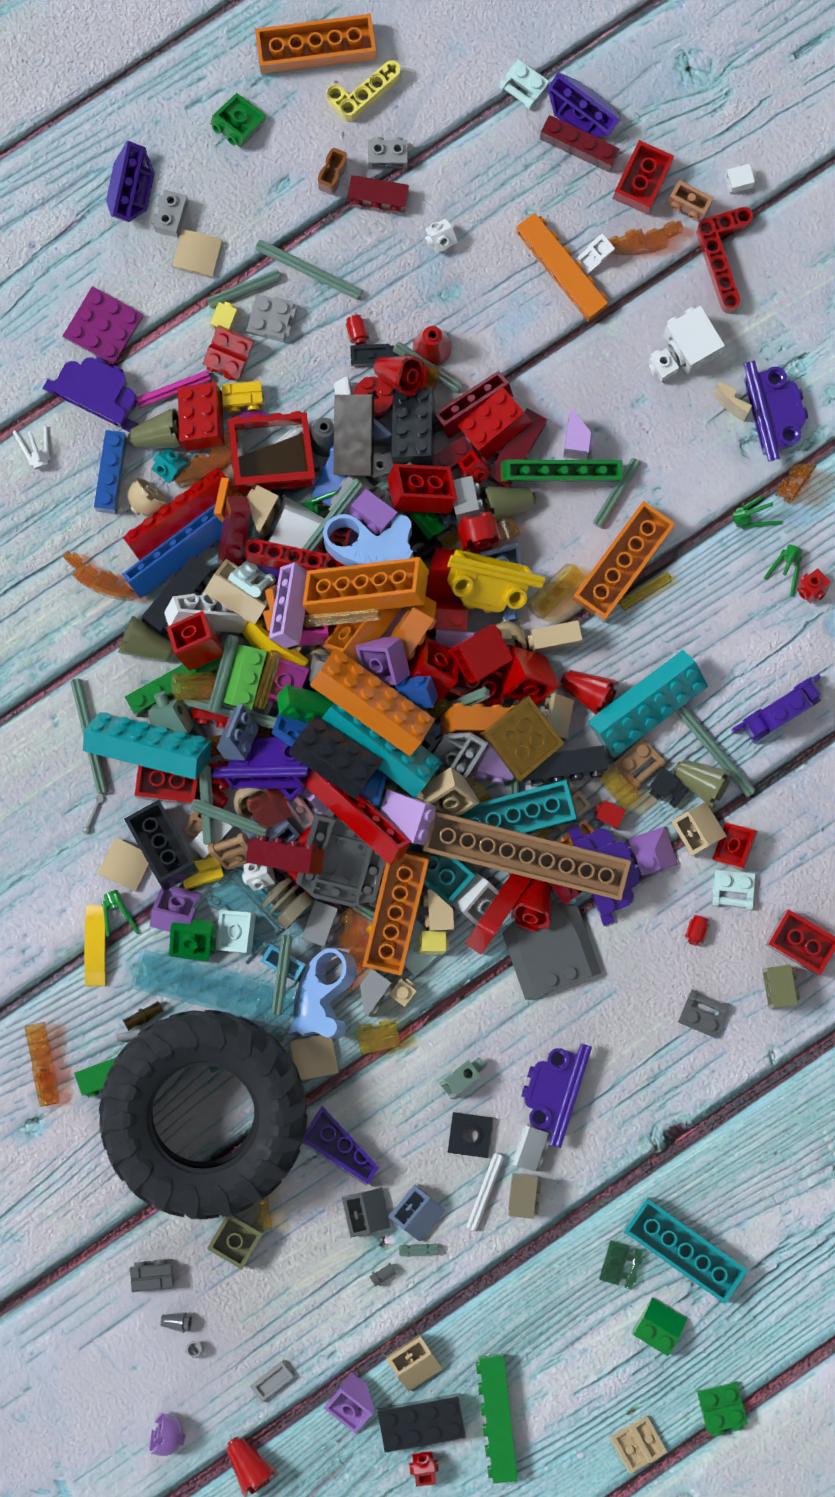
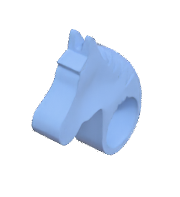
M347 514L332 517L324 526L323 536L327 552L345 566L413 558V551L410 550L409 540L412 535L411 521L404 515L396 516L392 520L391 528L386 529L379 536L373 535L357 518ZM342 527L351 528L359 534L358 542L356 541L352 546L346 547L334 545L329 540L332 532Z
M331 948L325 949L317 954L307 965L298 985L294 1003V1022L288 1031V1035L293 1034L297 1036L301 1034L302 1036L311 1037L312 1035L320 1034L332 1039H340L344 1036L346 1024L342 1020L336 1019V1014L330 1003L349 988L356 978L357 965L351 954ZM338 955L343 965L341 977L334 984H328L325 978L327 965L333 957Z

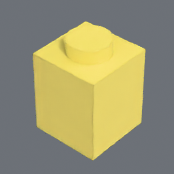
M218 302L210 322L211 329L216 330V327L220 325L232 330L238 316L235 305L224 302V304Z
M421 931L418 934V955H443L446 949L448 950L449 938L446 937V932Z

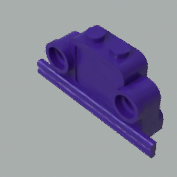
M91 357L85 358L81 365L76 361H69L63 366L55 381L47 379L43 390L129 433L131 428L139 425L128 419L131 411L137 406V396L132 389L127 387L128 383L123 374L124 370L115 365L113 368L106 365L107 362L99 357L95 359Z
M755 360L743 363L746 373L744 383L750 405H752L751 410L762 453L767 455L768 462L779 460L778 450L793 447L798 443L801 438L800 429L803 427L806 419H808L806 407L803 408L801 401L803 400V392L801 388L798 389L795 382H786L787 375L782 368L775 366L766 371L758 372Z
M817 674L801 682L786 695L743 719V722L733 727L731 732L734 733L743 727L753 744L821 702L819 698L821 692L814 683L821 676Z
M278 737L254 738L246 760L230 759L228 766L214 767L212 777L224 778L232 789L304 788L310 768L289 755L292 747Z
M579 824L569 827L567 830L573 846L631 861L621 900L591 893L603 926L613 923L615 921L611 912L629 906L633 902L634 893L631 888L638 884V876L641 875L638 864H634L631 858L634 856L631 845H626L620 840L613 841L611 833L604 828H597L591 833L582 835Z
M580 1043L577 1054L567 1052L562 1048L553 1049L548 1054V1062L539 1061L529 1068L527 1077L530 1078L528 1086L524 1085L521 1097H524L525 1105L533 1109L529 1115L531 1125L537 1129L552 1132L549 1145L559 1148L562 1146L592 1046Z

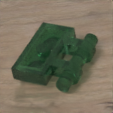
M610 1240L599 1280L619 1286L620 1279L623 1278L626 1279L624 1288L632 1290L634 1282H637L638 1279L636 1275L639 1265H642L643 1262L642 1254L644 1250L636 1248L634 1255L628 1254L629 1245ZM626 1260L632 1262L629 1273L623 1272Z

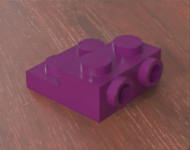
M272 655L258 693L263 695V700L273 703L274 700L277 701V695L286 685L304 689L311 670Z

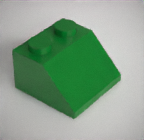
M652 1297L631 1333L664 1355L669 1356L682 1333L687 1319Z

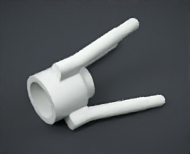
M44 426L45 453H43V450H38L31 431L28 432L34 451L31 455L17 431H13L30 466H33L34 469H40L49 465L48 461L51 458L49 455L47 426Z

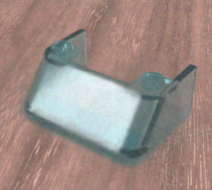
M236 867L209 887L192 907L196 909L206 901L211 908L216 910L226 907L229 911L256 913L252 945L254 953L246 961V964L249 965L286 930L276 921L281 914L279 910L272 915L268 913L274 907L272 903L266 909L261 906L268 895L266 890L263 888L253 891L243 881L242 874L244 873V868Z

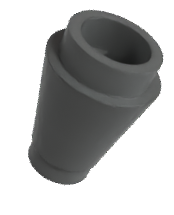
M186 1312L162 1314L161 1327L182 1333L191 1329L192 1316L187 1315Z

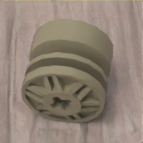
M291 876L278 883L269 892L264 903L261 905L264 909L271 903L274 905L268 912L270 915L278 910L281 912L276 921L285 930L315 901L306 891L297 895L298 884L293 888L289 887L294 881Z

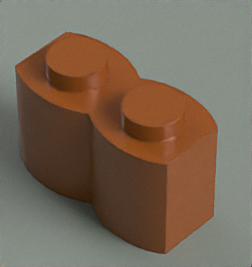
M332 148L326 157V165L320 170L318 175L319 190L330 195L337 190L339 177L344 174L347 168L346 152L337 148Z

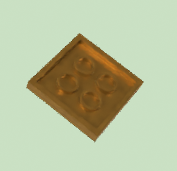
M530 696L523 698L482 733L517 781L524 779L564 745V742Z

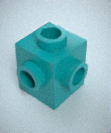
M168 448L163 453L161 451L157 453L153 459L155 463L151 469L170 484L180 476L187 462L176 452Z

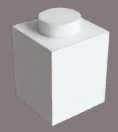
M750 164L727 169L725 174L730 194L753 188L757 180L755 170H751Z

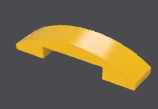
M258 620L256 624L247 622L242 631L243 635L254 648L269 652V661L273 655L306 667L309 660L296 649L289 650L269 639V633L263 629L264 623L261 620Z
M86 905L84 942L85 986H106L104 911L102 905Z

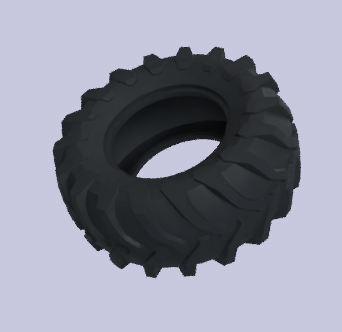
M192 1010L169 1015V1018L154 1022L141 1030L136 1037L125 1045L109 1069L102 1088L99 1104V1126L104 1150H107L110 1164L121 1181H125L129 1190L149 1205L151 1203L154 1204L157 1210L180 1217L187 1215L190 1219L219 1218L220 1215L228 1217L252 1207L254 1203L261 1202L282 1183V1179L288 1175L301 1151L299 1148L304 1141L307 1124V1102L303 1082L300 1079L295 1063L292 1062L288 1052L273 1035H269L262 1027L241 1016L237 1017L231 1013L216 1010ZM207 1065L232 1073L244 1084L254 1104V1119L249 1134L236 1150L223 1158L201 1162L183 1158L171 1151L163 1143L154 1125L153 1103L160 1088L174 1074L189 1067Z

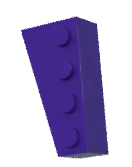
M321 1106L306 1129L302 1144L367 1186L379 1167L327 1110Z

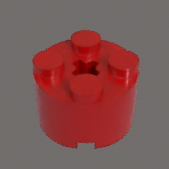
M365 377L355 387L354 395L377 396V399H374V418L376 420L390 413L393 407V391L391 386L380 377Z
M485 512L474 518L466 516L461 519V524L457 527L463 551L467 552V550H470L471 553H480L481 551L493 549L492 545L495 543L497 545L502 543L497 519L492 515V512Z

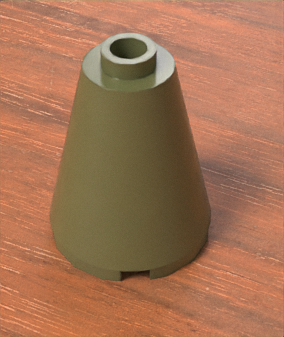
M169 409L131 428L130 433H128L130 444L134 445L135 448L183 447L179 442L178 411L176 409Z
M484 486L480 489L479 498H483V508L485 512H492V515L497 519V523L532 509L534 504H536L535 493L531 492L530 489Z
M132 616L129 621L130 625L126 628L122 637L118 653L166 661L168 658L171 659L174 654L171 641L137 617Z
M685 759L682 762L679 761L674 768L675 777L712 808L716 807V804H714L715 800H721L730 783L727 777H732V772Z

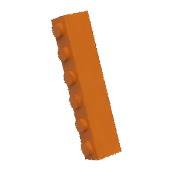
M533 213L516 226V234L584 318L590 322L607 308L608 298L602 291L599 292L596 289L594 280L583 273L584 269L578 261L574 262L570 257L571 252L566 246H561L558 242V236L554 231H549L543 217H538L536 213Z

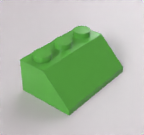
M238 644L222 703L233 706L243 704L246 709L255 710L259 695L258 690L262 683L269 652Z

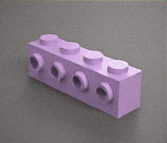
M296 563L280 567L269 639L284 648L300 644L305 616V608L302 605L307 570Z

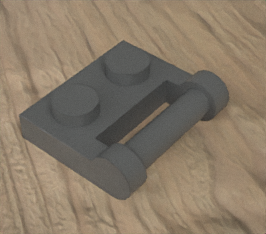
M691 989L677 1023L716 1038L729 1004L724 1002L721 1004ZM693 1001L719 1011L717 1017L692 1007Z

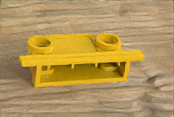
M457 549L455 554L451 555L447 565L451 567L447 579L453 593L461 599L463 606L469 609H474V607L480 608L487 613H492V611L501 612L505 609L506 604L511 609L523 607L527 601L526 593L529 586L542 588L545 582L544 576L533 574L528 566Z

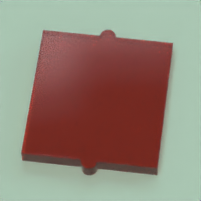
M271 789L246 802L252 813V819H255L258 825L265 829L293 816L287 805V799H284L279 789Z

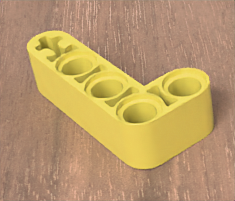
M393 60L386 62L350 94L340 85L334 84L329 86L326 92L328 104L344 121L351 122L355 120L400 80V65ZM375 82H380L382 86L376 88L373 86V84ZM334 93L340 95L338 99H333L330 96ZM360 95L368 96L366 100L358 99ZM347 107L353 109L351 113H346L343 110Z

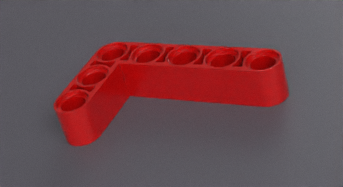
M740 207L702 219L696 230V235L721 309L728 314L734 313L740 304V296L720 237L749 227L753 213L748 207ZM745 215L748 220L743 222L739 220L738 216ZM727 221L729 226L722 227L720 222ZM706 226L710 228L711 232L704 233L701 228ZM712 244L716 246L717 250L710 251L707 246ZM720 263L723 268L718 270L714 268L713 264ZM726 281L729 287L723 288L719 282ZM732 299L735 302V305H727L726 300Z
M342 527L332 532L330 541L336 546H348L351 528ZM338 531H344L345 534L341 535V534H338L337 532H338ZM251 539L245 545V557L248 562L275 569H280V567L292 563L300 565L307 571L326 569L330 566H344L328 552L325 554L259 539ZM253 549H256V550H258L259 552H257V553H252V552H250V551L253 550ZM270 554H277L278 556L271 557ZM290 558H296V559H298V560L295 561V562H293V561H290L289 559H290ZM316 562L317 565L312 566L309 563Z
M511 873L467 939L465 945L482 955L532 878Z

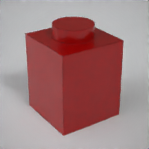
M604 800L602 804L598 803L594 814H596L595 820L616 830L626 810Z

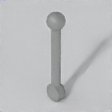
M102 795L96 796V804L86 826L82 828L84 834L90 832L89 827L99 804L104 801Z

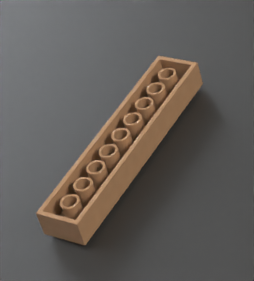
M435 811V817L428 831V838L425 840L422 848L426 852L617 900L622 898L631 863L628 859Z

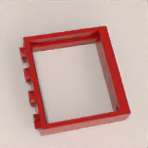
M294 411L291 414L273 413L269 416L257 414L246 418L235 416L228 419L227 428L235 493L250 492L251 489L255 490L257 485L266 490L315 485L307 412ZM302 424L307 464L306 472L250 477L240 476L235 430Z

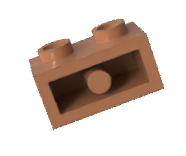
M678 180L669 197L668 204L673 210L683 211L688 214L689 218L701 221L706 216L713 197Z

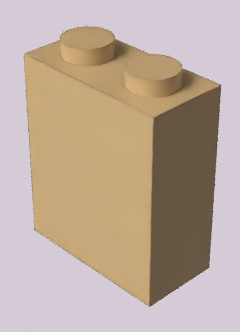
M579 621L532 629L527 639L528 649L533 650L534 653L541 654L577 647L581 645L582 635Z

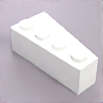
M204 592L198 596L195 594L173 596L164 612L169 626L201 611H204L215 631L242 633L248 622L241 615L228 610L222 603L212 600Z

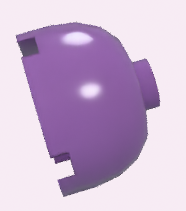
M165 1413L158 1414L154 1422L158 1423L155 1431L152 1429L149 1450L152 1451L151 1454L172 1455L178 1450L179 1446H183L185 1433H183L180 1421L174 1416Z

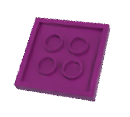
M92 286L64 332L63 338L114 366L144 316Z

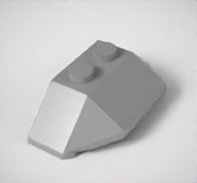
M445 733L433 753L442 761V764L430 780L450 767L460 773L466 780L488 742L472 733Z

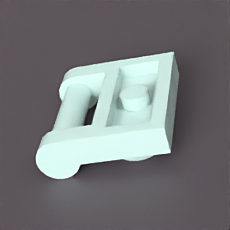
M518 59L507 75L500 81L498 88L510 93L530 110L547 88L550 81ZM510 81H513L514 83L519 85L532 96L529 98L528 96L523 94L521 91H519L511 84H509Z
M248 561L235 569L228 577V580L256 598L262 594L265 588L271 587L276 581L274 575H266L255 564ZM257 580L260 582L259 584L253 585V583Z
M715 870L712 906L728 905L746 907L747 910H752L755 874ZM719 892L744 893L747 896L746 899L719 897Z

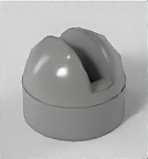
M197 1341L190 1342L186 1347L187 1355L192 1358H199L204 1351L202 1344ZM193 1346L199 1350L198 1354L192 1349Z

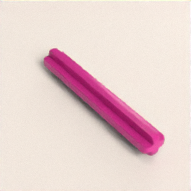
M205 370L136 398L138 406L143 408L178 394V387L210 382V374Z

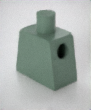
M164 691L156 693L154 695L156 703L148 711L151 725L163 726L170 730L183 731L189 734L195 723L182 701L178 698L168 700Z
M479 1057L472 1063L468 1060L439 1082V1084L452 1099L480 1078L479 1072L486 1065ZM463 1072H467L469 1077L466 1078Z

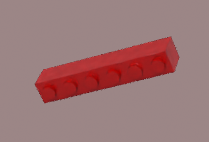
M219 468L210 471L207 476L199 482L192 484L188 490L177 495L173 501L162 506L157 513L147 517L140 525L129 530L122 537L139 561L216 504L221 478H227Z
M313 770L311 771L305 787L389 865L403 858L411 841L362 795L356 800Z

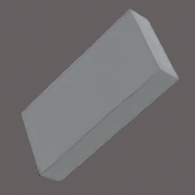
M282 1360L250 1385V1387L263 1403L291 1381L295 1375Z

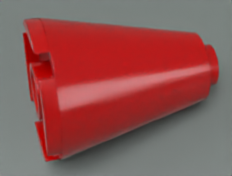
M429 326L423 329L414 338L413 351L436 366L443 364L451 354L452 343L449 336L436 326Z
M416 356L381 357L374 364L375 375L406 396L416 395L415 392L422 390L426 383L428 372L427 368L424 367V361Z
M570 670L568 673L565 672L561 678L562 688L595 715L613 702L617 692L614 686L619 684L614 679Z
M532 878L511 911V918H515L516 924L519 927L530 931H537L538 928L545 930L549 927L551 922V885L548 882Z
M235 1437L227 1443L226 1451L244 1497H248V1492L252 1495L270 1483L269 1478L272 1475L277 1477L279 1474L244 1438L239 1439Z

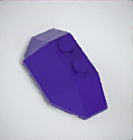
M558 72L547 88L554 116L595 137L609 136L620 121L619 116L608 102L576 79Z
M126 141L113 164L106 202L110 215L125 222L132 221L148 209L155 172L147 155L146 147Z

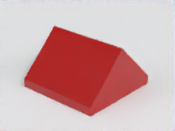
M725 822L723 831L726 837L718 841L712 860L741 871L745 868L758 831Z

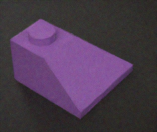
M665 826L627 839L634 853L635 864L637 863L639 866L640 877L678 864Z
M352 1372L324 1406L327 1412L354 1433H357L374 1413L368 1385Z

